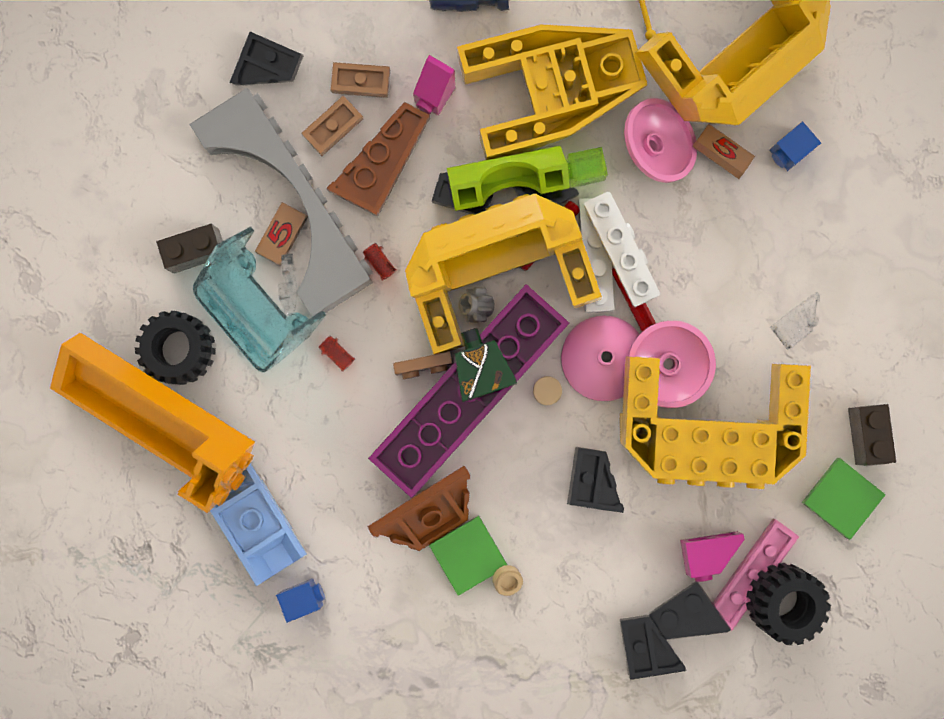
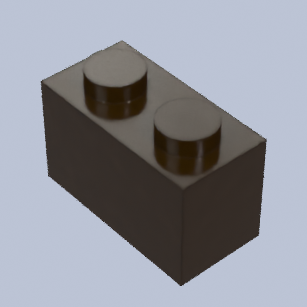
M212 223L156 241L164 268L172 273L184 271L228 256L220 230Z
M889 404L848 408L855 465L871 466L896 463Z

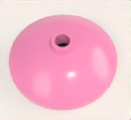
M646 99L631 109L625 122L624 135L627 150L636 166L649 178L663 183L675 182L688 175L695 164L697 149L692 147L696 142V137L690 122L684 121L672 103L663 99Z
M612 316L591 317L573 328L568 334L561 352L563 373L572 388L582 396L596 401H612L622 398L624 394L625 356L629 355L630 348L639 335L637 330L626 321ZM603 352L610 353V362L602 361L601 354Z
M663 321L649 326L638 335L629 351L628 356L660 358L658 406L679 408L697 401L708 390L715 375L716 359L711 343L699 329L685 322ZM669 358L672 360L673 366L667 370L664 368L663 363Z

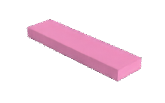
M772 519L713 602L730 626L731 631L747 611L746 603L750 602V599L746 596L747 591H752L753 586L750 585L752 580L757 581L759 579L757 574L761 570L767 572V566L773 564L778 567V564L782 562L799 538L797 534L776 519Z

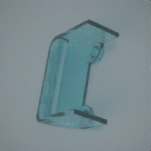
M249 227L215 246L193 284V292L199 303L258 371L266 372L304 342L317 328L326 314L324 311H321L308 319L304 315L295 312L286 317L252 277L256 270V259L245 247L254 233V229Z

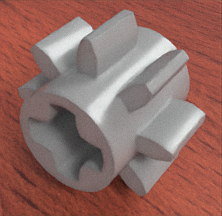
M475 287L474 289H466V293L461 296L459 310L461 314L467 315L466 322H486L487 317L492 315L495 304L493 297L486 295V288Z

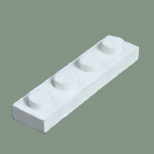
M593 198L579 199L580 232L602 296L601 300L584 305L585 313L613 312L615 308L612 262L584 207L585 202Z

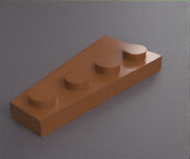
M404 102L381 127V131L372 141H369L362 148V152L353 162H350L343 169V173L326 188L327 191L378 217L424 131L430 115Z

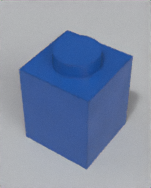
M802 121L770 149L774 162L779 167H784L789 171L818 147L821 142Z
M313 578L285 589L276 595L287 623L320 610L323 606L322 601L325 600L321 585L319 583L315 584Z

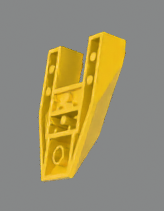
M540 24L457 46L458 61L465 84L522 70L534 115L480 129V142L485 160L530 152L572 136L645 88L648 84L642 62L635 53L638 48L632 29Z

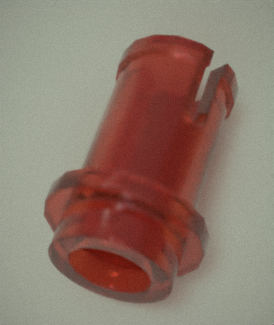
M374 243L363 251L364 259L370 262L383 281L394 274L397 269L394 268L383 253V247Z
M330 335L318 348L322 351V356H328L344 372L355 361V358L337 342L339 340L337 337L334 339Z

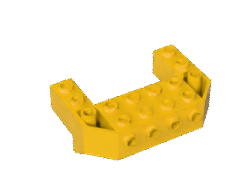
M770 0L773 6L700 71L696 69L671 31L655 34L635 53L684 121L740 125L825 49L831 8L830 0Z
M525 194L514 198L512 202L507 204L493 205L485 209L484 212L476 215L468 214L462 216L456 222L440 224L431 228L430 231L423 233L405 269L411 297L416 300L433 354L450 352L465 346L448 295L449 291L555 254L574 309L602 299L573 211L537 194Z
M625 356L623 413H620L619 416L620 443L651 477L657 479V483L675 484V480H687V485L705 486V481L717 482L716 486L732 488L735 487V483H746L747 488L764 489L765 484H775L806 456L811 366L772 364L769 420H757V423L666 419L657 416L660 358Z

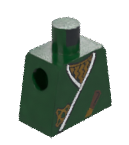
M478 328L461 333L466 350L455 353L463 402L517 384L516 378L495 340L483 344Z

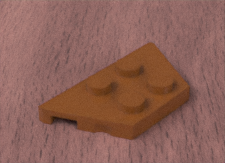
M465 465L370 524L368 528L371 535L376 538L379 535L389 537L392 543L407 545L411 549L420 551L468 521L469 509L467 504L470 493L467 489V480H470L471 475Z

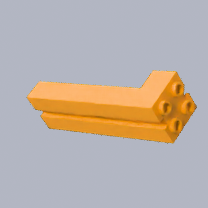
M82 333L61 344L50 389L191 477L192 479L178 491L177 495L208 513L216 504L221 506L232 489L236 491L245 479L242 473L254 457L251 451L255 441Z

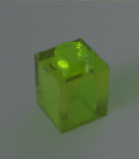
M602 147L568 154L566 161L572 187L606 180L608 172Z

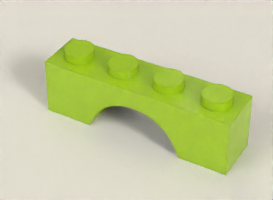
M561 146L447 168L455 211L483 206L490 195L508 187H529L541 194L570 188L567 161Z

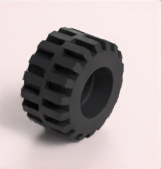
M171 310V313L163 311L159 313V317H150L147 319L150 324L148 326L144 324L141 326L140 330L143 331L142 336L137 335L135 340L140 343V346L135 348V354L141 357L137 362L139 366L145 367L144 372L153 376L157 381L184 385L187 382L197 381L199 375L204 376L208 372L205 368L212 366L213 360H210L211 354L215 355L216 349L212 348V343H215L213 336L209 335L211 330L208 326L203 325L200 319L184 312ZM178 331L183 332L189 341V352L181 363L170 365L163 356V344L171 334Z
M779 563L778 567L772 564L767 566V572L761 570L757 574L759 579L757 581L753 579L750 583L753 586L752 591H747L746 597L750 599V602H747L746 606L751 612L749 614L751 620L779 643L783 642L785 645L792 646L793 642L801 645L804 644V639L808 641L815 638L813 634L815 632L821 633L824 629L821 625L823 622H828L829 616L826 615V612L831 611V604L826 602L830 599V596L824 590V584L813 575L793 564ZM796 591L797 599L792 610L785 615L779 616V607L782 600L789 593Z

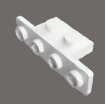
M606 192L585 202L584 207L632 305L637 307L658 297L660 292L646 265L648 264L647 258L641 248L638 249L634 241V231L629 223H625L612 194Z

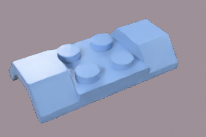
M250 463L242 473L245 479L236 491L232 489L225 502L221 506L216 504L210 512L253 582L258 586L307 553L292 531L291 525L265 483L260 479Z

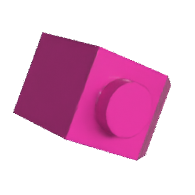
M429 55L413 92L414 102L417 103L416 107L427 114L433 112L439 116L456 88L455 69Z
M735 531L680 540L686 575L690 578H695L696 582L712 580V575L721 574L745 540L744 534Z

